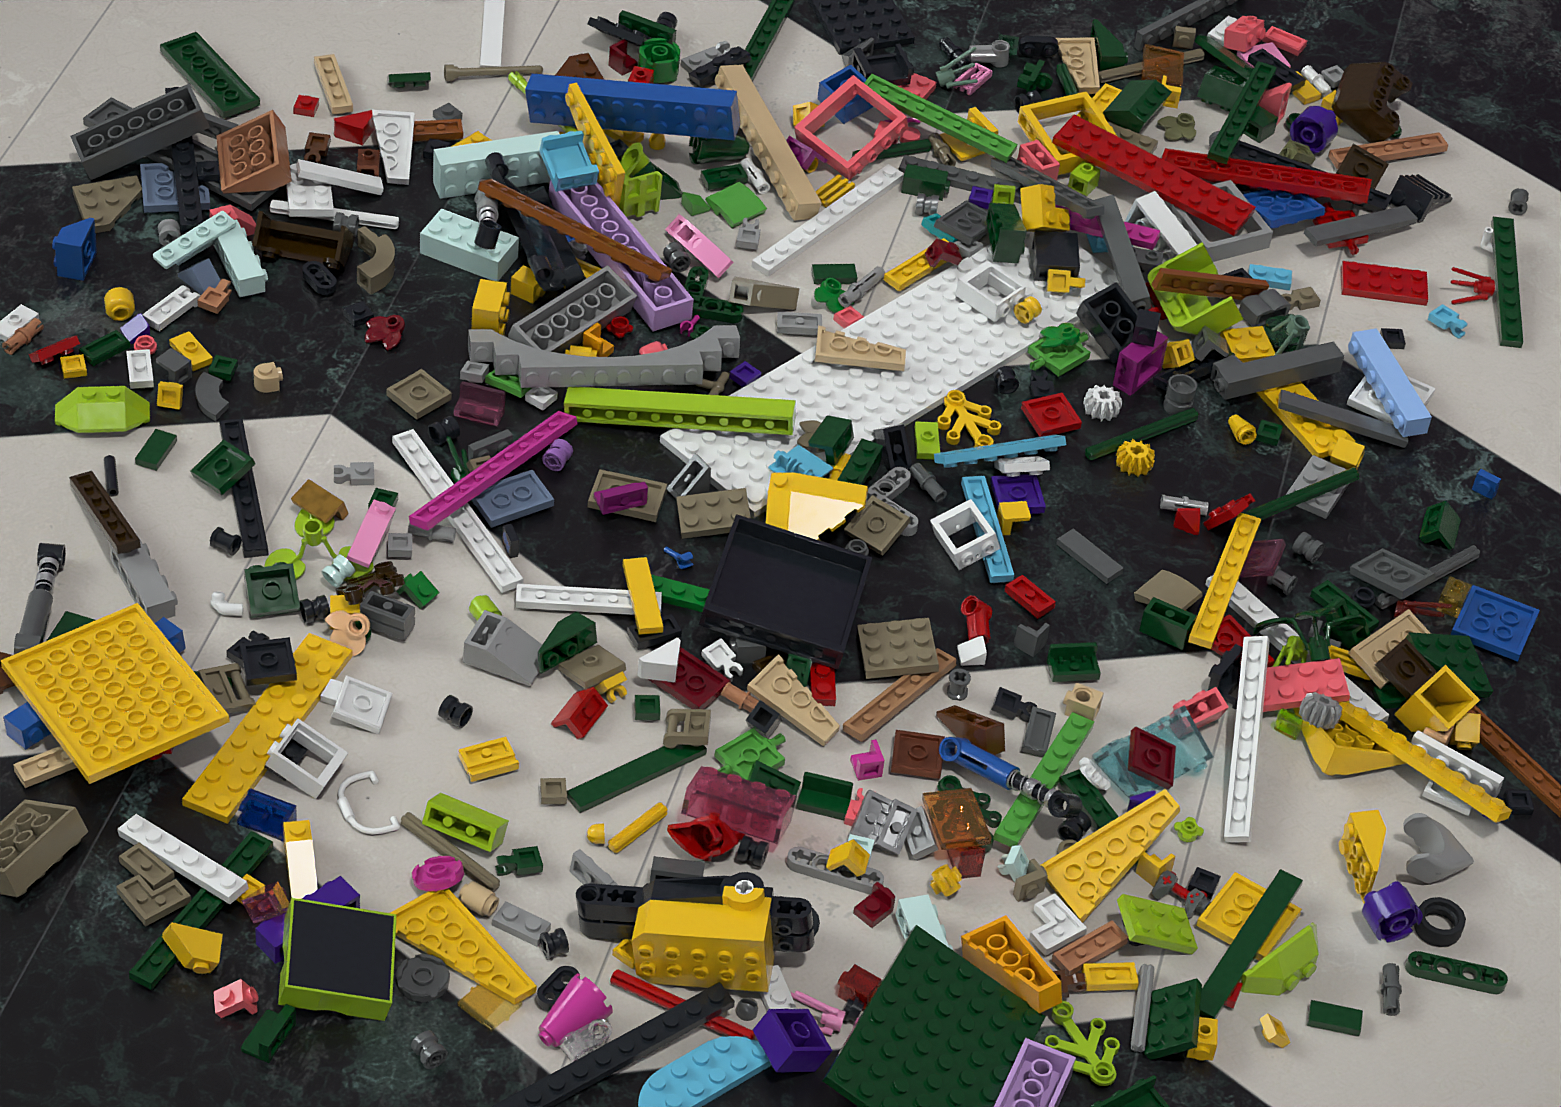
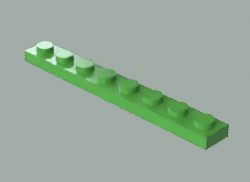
M871 74L864 83L899 111L1006 163L1017 149L1018 144L874 74Z
M1072 712L1031 777L1040 781L1042 785L1046 784L1047 788L1055 789L1059 783L1060 776L1064 775L1092 731L1095 721ZM1020 792L995 831L993 839L1009 847L1019 846L1044 804H1040L1037 799L1032 800Z

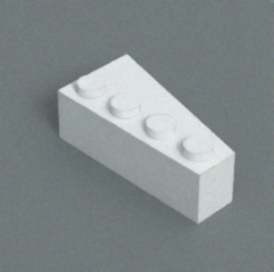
M1155 191L1135 199L1125 222L1160 230V238L1153 250L1163 252V262L1197 245Z

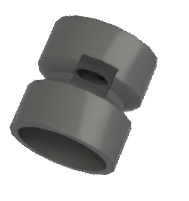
M1176 374L1170 377L1163 403L1166 412L1174 415L1193 407L1197 382L1192 377L1185 374Z

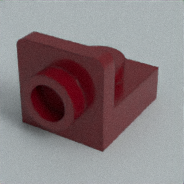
M876 882L873 884L872 893L854 907L853 914L873 928L893 913L896 897L889 888Z

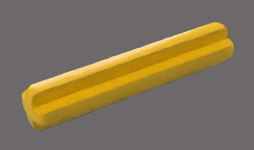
M661 802L654 805L608 841V848L614 853L621 851L667 815V807Z

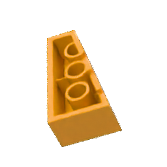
M1006 915L961 936L962 957L1024 1000L1038 1013H1042L1062 1003L1060 979Z

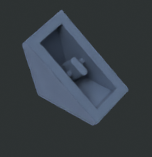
M209 258L178 273V277L200 295L209 286L216 288L220 282V278Z

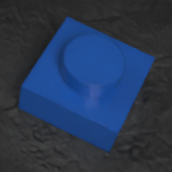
M1480 469L1476 475L1472 490L1492 500L1497 493L1501 478Z

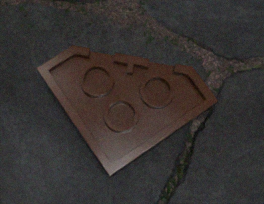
M589 53L569 56L555 74V76L605 80Z

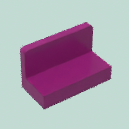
M790 135L786 141L802 169L807 171L815 157L825 164L828 161L819 153Z
M645 481L594 492V499L603 515L647 504L648 486Z

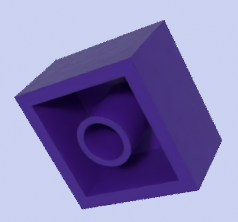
M769 1009L753 1028L759 1044L776 1072H815L833 1051L809 1009Z

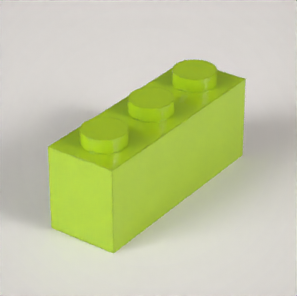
M441 792L428 800L422 824L489 852H492L503 843L509 822L507 819Z

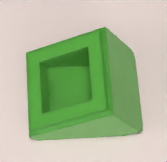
M682 192L681 204L691 216L710 211V207L700 195Z

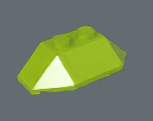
M126 386L77 387L55 405V424L62 425L77 433L126 432L138 427L142 423L150 422V402Z
M1313 922L1260 960L1251 969L1244 972L1241 983H1243L1241 992L1280 996L1286 990H1293L1302 978L1310 977L1317 968L1315 964L1319 955L1317 925Z

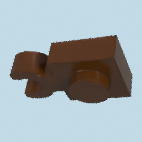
M309 132L304 148L306 154L304 160L309 162L316 160V163L321 164V156H327L331 136Z

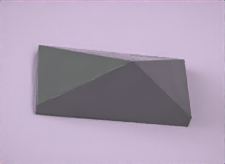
M869 38L842 54L845 67L851 65L853 49L861 48L865 57L872 56L874 39Z

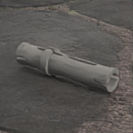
M877 266L857 283H852L848 290L838 298L839 303L843 307H849L855 300L863 298L865 292L884 279V269Z

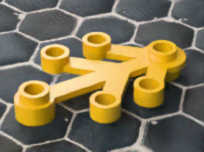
M951 390L944 397L946 409L937 419L938 428L941 430L949 429L953 413L956 411L959 416L952 430L947 432L946 442L948 444L956 445L959 443L960 433L964 426L975 441L974 447L993 444L992 437L981 434L976 426L979 425L987 428V432L990 435L1000 434L1001 423L989 420L992 413L990 407L966 401L964 393L959 390ZM967 410L976 412L978 414L977 416L970 414L967 412Z

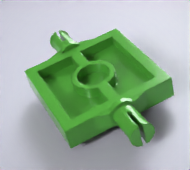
M1082 332L1079 336V342L1070 346L1061 344L1057 347L1042 348L1041 344L1047 339L1046 337L1028 346L1027 353L1036 359L1029 364L1031 370L1036 371L1040 367L1045 366L1059 377L1088 360L1091 352L1081 344L1089 339L1087 333Z
M752 728L715 750L714 757L723 767L714 771L715 778L720 781L731 774L745 787H748L746 782L753 763L757 760L776 770L784 766L785 757L776 749L777 746L786 742L784 735L779 733L775 737L768 739Z

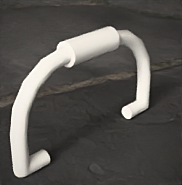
M374 771L355 774L346 778L340 784L337 803L346 822H349L353 828L371 835L399 830L400 825L395 816L390 818L392 825L381 828H369L359 824L355 820V815L347 798L344 797L346 787L357 780L370 777L372 783L377 784L379 780Z

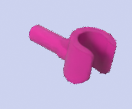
M695 315L691 321L681 322L680 333L682 334L684 330H688V336L690 337V333L693 332V327L700 317Z

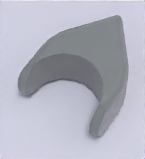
M1423 813L1412 814L1404 820V832L1414 839L1415 844L1420 847V852L1422 853L1411 857L1407 861L1406 870L1409 875L1425 883H1433L1473 864L1472 856L1441 823Z

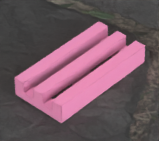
M975 63L974 67L966 70L955 81H963L971 77L969 80L977 79L978 82L954 86V88L960 87V91L964 92L967 90V94L971 95L992 77L993 71Z

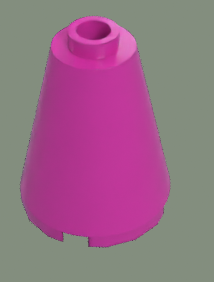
M578 973L572 977L540 1024V1034L538 1036L545 1045L558 1047L605 1020L613 1013L611 1004L606 1007L603 1002L607 997L587 977L581 980Z

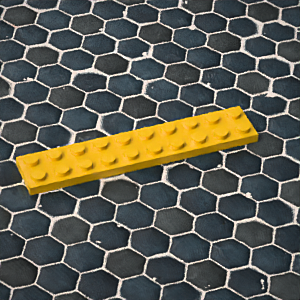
M308 633L293 653L297 680L269 684L256 701V705H253L182 798V805L228 824L267 772L264 766L270 758L267 752L275 741L281 742L282 738L279 735L287 724L292 726L297 719L303 722L306 720L320 701V695L330 679L335 680L352 658V649Z

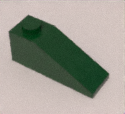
M1093 19L1090 37L1095 39L1098 70L1104 71L1127 64L1128 53L1124 51L1123 44L1097 19Z

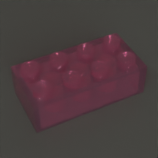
M701 766L686 788L681 814L697 819L709 816L710 812H717L720 814L719 819L724 821L732 830L778 844L791 823L797 796L783 789L777 790L767 787L761 782H751L735 774L729 775L719 772L713 767Z

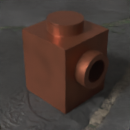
M358 149L357 172L379 177L380 150Z

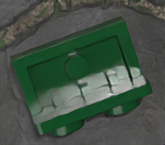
M1097 643L1051 644L1047 656V664L1052 682L1099 680L1101 672L1096 658Z

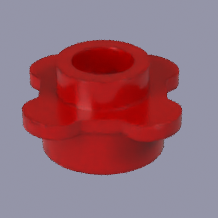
M617 316L611 320V324H608L606 329L609 332H613L617 338H623L626 333L633 331V326L629 325L627 318Z

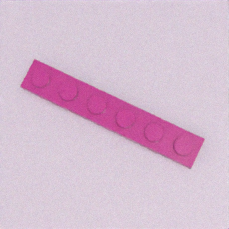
M1055 205L1056 208L1069 209L1064 206ZM1069 209L1070 230L1103 238L1096 216L1093 219H1085L1082 215ZM1124 221L1132 245L1150 250L1154 249L1160 238V230Z

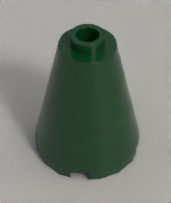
M736 135L735 140L690 137L689 146L693 147V153H689V158L693 164L743 159L749 152V143L744 137Z

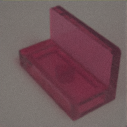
M462 381L460 384V398L454 408V416L498 426L505 412V392Z

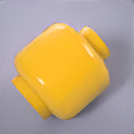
M117 287L106 293L104 297L105 309L110 318L123 321L133 315L135 304L130 290Z

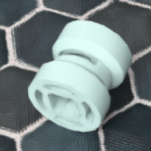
M339 554L334 558L333 564L326 566L321 572L332 586L338 588L344 583L346 577H350L355 573V568L344 556Z

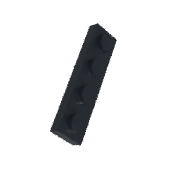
M1214 349L1202 361L1195 358V360L1185 365L1171 368L1153 376V385L1166 391L1168 381L1173 375L1185 374L1194 380L1207 376L1212 372L1213 363L1226 357ZM1229 351V355L1227 357L1233 355L1234 353Z

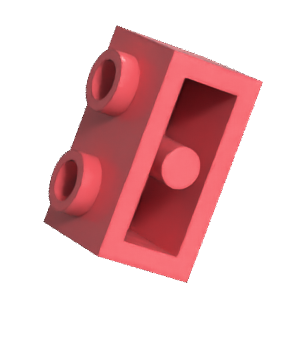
M1255 16L1240 17L1225 29L1224 47L1247 52L1265 37L1264 20L1257 19Z
M1038 140L1021 144L1017 160L1057 181L1060 164Z
M1214 687L1208 691L1202 690L1196 693L1188 701L1184 699L1173 706L1174 710L1168 718L1179 736L1182 737L1219 719L1229 706L1217 687Z

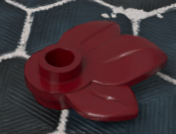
M399 315L371 318L366 322L369 329L365 334V342L383 341L387 351L393 349L401 341V333L405 327L404 319Z

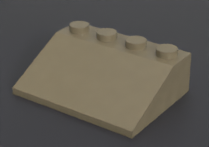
M24 800L0 821V894L19 897L26 893L29 886L37 879L43 877L54 863L59 862L63 855L70 848L76 846L81 841V838L88 833L76 807Z

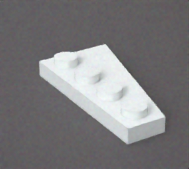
M372 109V117L387 183L409 185L415 113Z

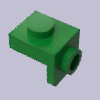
M422 571L418 572L415 576L411 573L404 578L405 584L396 591L399 595L405 591L420 609L440 593Z

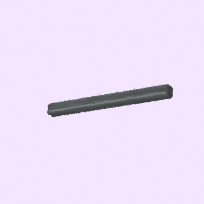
M1472 545L1428 570L1435 573L1436 581L1479 558L1480 550ZM1385 592L1375 598V606H1378L1379 609H1384L1401 599Z

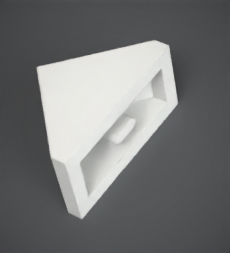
M677 637L639 658L638 676L644 679L675 682L681 640Z

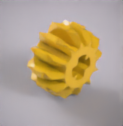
M1134 439L1131 442L1124 441L1123 445L1119 446L1117 450L1116 466L1121 468V472H1128L1129 476L1131 474H1135L1137 477L1140 474L1147 475L1148 471L1154 466V450L1150 449V444L1144 445L1142 440L1140 442H1136Z

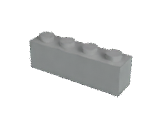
M140 540L141 548L117 554L110 544L111 561L135 603L142 607L154 623L163 617L166 619L174 617L175 605H178L176 594L174 591L170 592L166 577L160 575L156 560L150 558L147 544H142Z

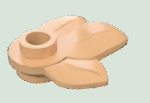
M339 610L332 612L325 618L327 624L335 628L330 637L331 642L344 647L348 646L349 649H352V656H356L364 650L366 646L365 635L370 630V621L367 616L362 613L351 615L346 611ZM356 621H360L362 623L361 629H358L355 626Z

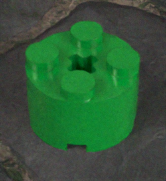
M664 38L648 39L639 48L638 67L654 70L653 84L675 82L679 74L680 48L674 42L672 44L667 43V39Z

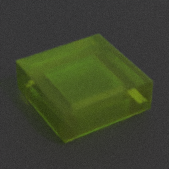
M1282 708L1278 713L1274 729L1296 740L1300 735L1304 720Z

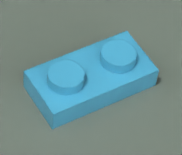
M1249 265L1248 274L1253 279L1266 280L1269 288L1290 291L1292 270L1263 265Z

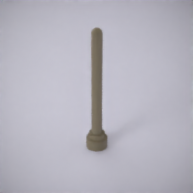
M445 64L444 78L445 81H454L461 76L509 75L511 72L515 74V71L520 74H540L543 72V67L535 65L458 68V66L453 64Z

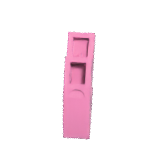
M680 214L665 229L718 278L734 263Z

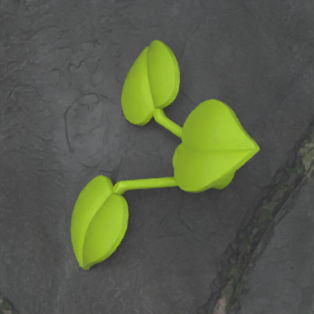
M301 509L295 520L296 533L304 537L301 539L302 544L299 554L296 556L293 550L287 548L277 549L268 556L264 567L272 566L278 562L293 563L297 580L306 570L305 564L300 560L303 557L306 545L318 546L321 542L324 543L333 559L336 558L338 555L334 553L327 541V537L324 536L334 528V517L325 524ZM351 546L341 548L339 554L347 558ZM349 561L355 568V573L350 577H346L344 581L369 574L374 569L373 562L367 568Z

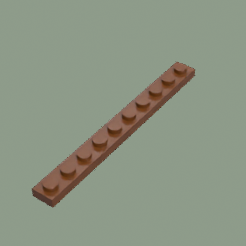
M493 179L480 181L478 190L484 192L486 197L497 199L503 202L504 206L515 208L521 211L522 215L533 217L539 220L540 224L557 229L556 231L559 234L575 238L577 243L593 247V250L597 253H605L611 256V259L615 262L629 265V268L633 271L647 274L648 278L653 281H660L669 278L671 275V268Z

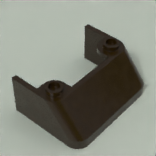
M259 211L252 246L262 253L264 258L275 259V256L307 262L318 261L327 265L326 268L339 271L340 267H345L355 236L343 225H341V230L338 232L271 220L263 211Z

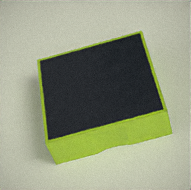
M291 898L284 919L282 946L284 964L280 972L278 1005L285 1006V1004L293 1007L310 1010H331L349 1016L385 1021L392 1005L397 915Z

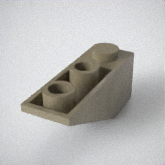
M735 276L731 283L728 302L749 306L796 310L800 288Z

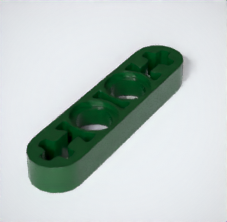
M1421 951L1410 953L1405 965L1406 971L1411 976L1489 994H1501L1508 981L1506 973L1500 969ZM1444 966L1449 969L1450 973H1441L1437 967ZM1470 972L1474 974L1476 978L1468 979L1463 975V973Z

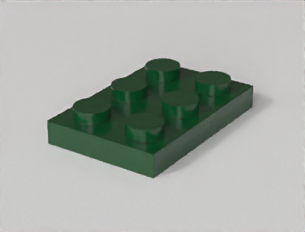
M1197 978L1152 991L1145 1055L1150 1060L1197 1048L1202 984Z

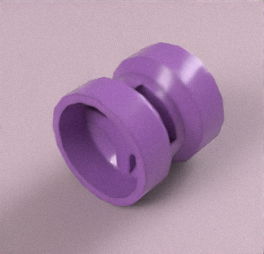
M556 439L551 444L550 449L543 455V463L550 470L560 471L566 464V461L572 456L573 448L567 441Z

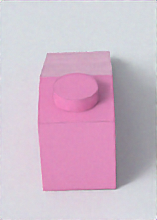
M373 500L349 550L347 560L369 568L389 531L396 510L395 507L385 502Z

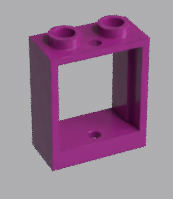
M1157 331L1154 347L1130 343L1119 353L1113 386L1131 396L1162 369L1168 337Z

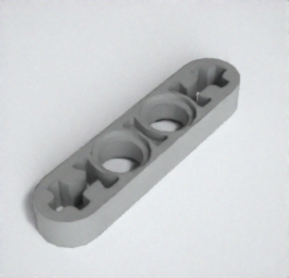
M799 846L791 848L788 852V868L803 875L866 894L872 893L873 884L879 882L883 885L884 882L883 874L870 867L866 868V872L861 875L860 881L858 880L859 876L857 877L855 874L851 878L841 875L843 871H850L845 865L831 871L818 869L816 865L821 863L827 864L829 858L827 854Z

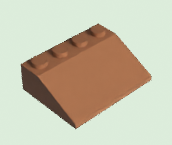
M274 110L216 136L221 191L223 193L269 191L292 182L286 127Z

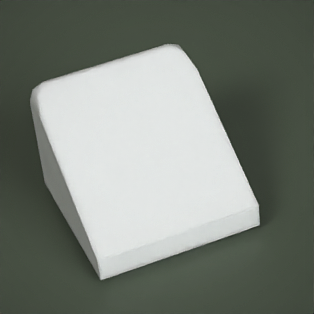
M983 636L957 645L961 666L985 665L987 652Z

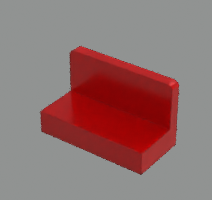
M594 687L576 692L557 714L551 725L557 727L566 724L577 739L583 738L608 707V704Z

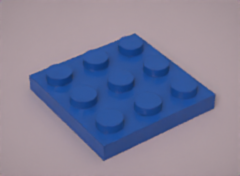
M1268 189L1243 194L1249 203L1256 207L1255 210L1267 225L1273 229L1286 224H1296L1298 221L1306 219L1313 220L1316 217L1325 215V207L1307 194L1300 193L1294 195L1288 191H1270Z
M1473 585L1455 622L1451 635L1469 636L1473 645L1518 661L1540 610Z

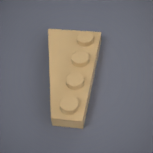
M818 325L815 362L904 371L906 349L880 342L872 344L866 338L859 336L857 339L846 337L844 332L837 330L835 333L825 331L826 327Z
M778 654L748 684L747 690L824 747L837 734L840 725L821 703L815 701L811 691L807 687H803L797 680V675L792 669L789 670L785 666L784 660Z

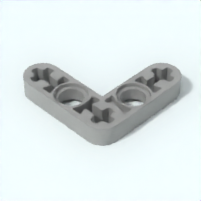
M895 467L868 488L866 502L873 495L910 517V523L901 535L912 536L917 532L918 518L891 501L909 486L911 474L906 468ZM880 488H889L891 491L883 492Z

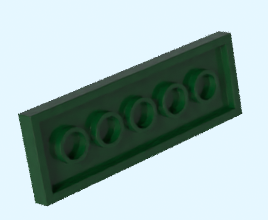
M197 32L160 44L161 53L223 119L260 106V98Z

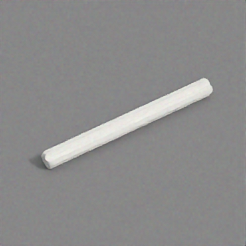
M272 200L270 212L289 215L288 202ZM334 208L333 217H306L334 221L336 212H340L348 217L351 214L359 215V225L394 230L398 229L399 218L395 216Z

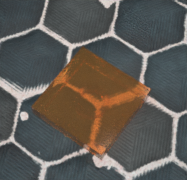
M1145 44L1143 48L1142 80H1157L1162 84L1163 75L1167 76L1166 85L1181 87L1183 83L1184 52Z

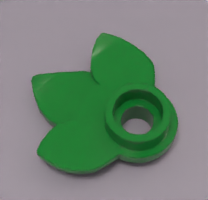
M827 278L821 283L820 287L815 289V300L820 303H826V307L834 313L844 309L838 301L840 295L845 292L841 289V283L834 278Z
M1061 323L1058 327H1046L1040 331V335L1047 338L1041 344V347H1057L1061 344L1066 346L1074 345L1080 340V330L1071 323Z

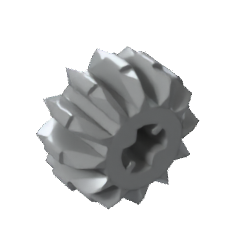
M1317 692L1307 693L1299 707V715L1304 721L1323 729L1334 728L1341 717L1342 711L1338 701Z

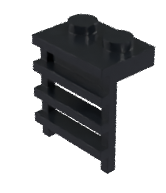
M1413 174L1411 176L1400 175L1390 193L1393 196L1391 201L1396 207L1406 205L1419 221H1424L1433 203L1451 202L1453 199L1450 193L1419 174L1416 176Z
M1237 644L1230 651L1226 650L1220 663L1218 665L1214 664L1208 675L1211 678L1208 690L1217 687L1224 700L1231 703L1232 708L1235 710L1237 709L1238 697L1234 698L1230 695L1239 685L1240 662L1243 647Z

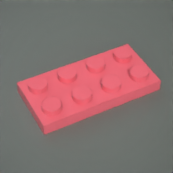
M1340 658L1268 667L1263 712L1298 708L1306 694L1313 692L1321 695L1324 694L1338 702L1349 701L1350 693Z

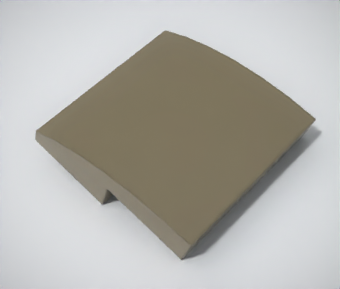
M1162 569L1134 592L1135 601L1149 604L1151 599L1155 597L1186 610L1202 597V592L1182 577Z

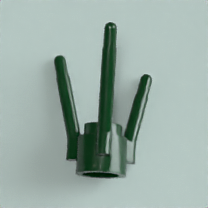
M447 437L449 448L457 467L452 469L450 478L453 484H455L470 473L466 464L468 457L466 450L462 449L463 467L451 437Z

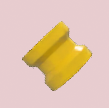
M1031 296L1014 306L1016 318L1024 324L1029 323L1042 312L1039 301Z

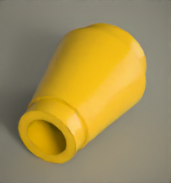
M1232 415L1228 419V424L1237 442L1247 445L1255 440L1257 435L1256 428L1239 415Z

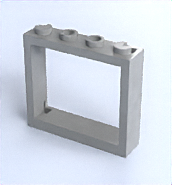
M1231 180L1212 184L1249 203ZM1164 201L1198 245L1203 242L1213 262L1270 247L1273 231L1256 210L1243 225L1248 232L1247 234L1209 243L1184 210Z

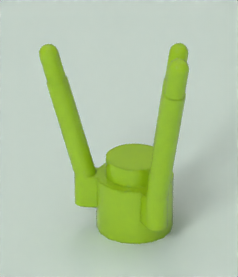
M1299 636L1288 637L1286 645L1282 646L1281 652L1272 667L1279 666L1284 656L1287 658L1285 662L1287 666L1290 665L1291 661H1297L1299 658L1301 663H1306L1308 651H1305V646Z

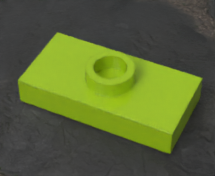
M915 421L917 459H934V454L940 453L938 422Z

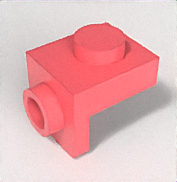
M242 979L214 991L215 1013L220 1018L243 1008L252 1015L258 1012V994L252 986L250 987Z

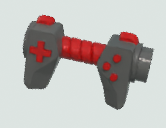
M1169 870L1164 871L1152 889L1153 896L1160 900L1172 891L1186 900L1184 908L1188 919H1191L1196 912L1202 914L1211 903L1207 898V893L1196 888L1190 892L1177 883L1178 877L1176 873Z

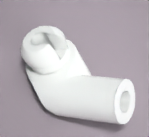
M216 591L212 593L211 606L220 614L243 615V604L228 603L224 600L225 594L223 592Z

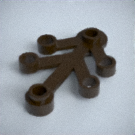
M381 562L374 566L375 571L373 573L346 580L347 585L336 588V594L344 595L349 605H356L363 602L364 593L374 585L379 587L381 595L394 593V587L405 584L404 575L397 573V568L393 565V562Z

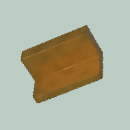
M310 479L291 497L294 504L325 524L334 515L344 520L349 514L344 501Z

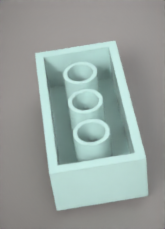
M441 209L420 233V253L492 281H499L518 258L519 237L500 231L495 249L479 247L474 243L479 222Z

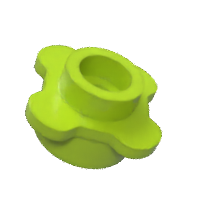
M1187 817L1186 820L1175 822L1174 829L1178 831V837L1184 842H1193L1197 839V836H1202L1204 833V829L1197 825L1193 817Z

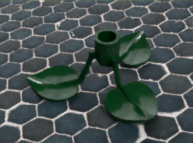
M1319 608L1314 611L1308 610L1297 613L1295 618L1281 617L1264 620L1255 626L1253 633L1255 636L1261 630L1271 626L1292 624L1305 646V651L1309 650L1311 662L1331 659L1328 649L1331 646V628L1351 624L1366 627V619L1362 615H1349L1324 624L1326 628L1324 640L1323 635L1319 636L1316 617L1320 618L1321 616L1333 614L1336 612V609ZM1312 618L1315 637L1309 638L1310 643L1306 640L1296 620Z

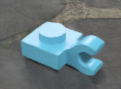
M1440 305L1431 311L1428 316V320L1444 330L1450 328L1455 337L1461 338L1465 335V332L1461 329L1465 328L1468 324L1464 320L1459 319L1458 313L1445 305Z

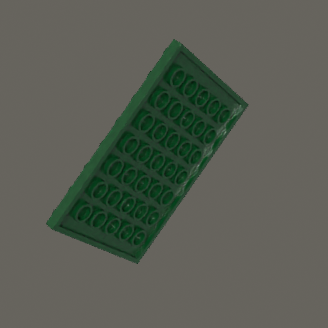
M915 925L822 1081L858 1107H994L1025 1038L1034 1040L1046 1016L1038 1013L1024 1000L921 927Z

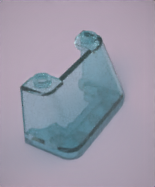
M1185 705L1174 710L1171 715L1162 717L1155 723L1142 729L1176 746L1174 779L1191 770L1194 773H1198L1208 767L1206 762L1214 757ZM1129 735L1106 744L1095 752L1092 757L1099 768L1130 799L1131 796L1152 791L1160 786L1128 771Z

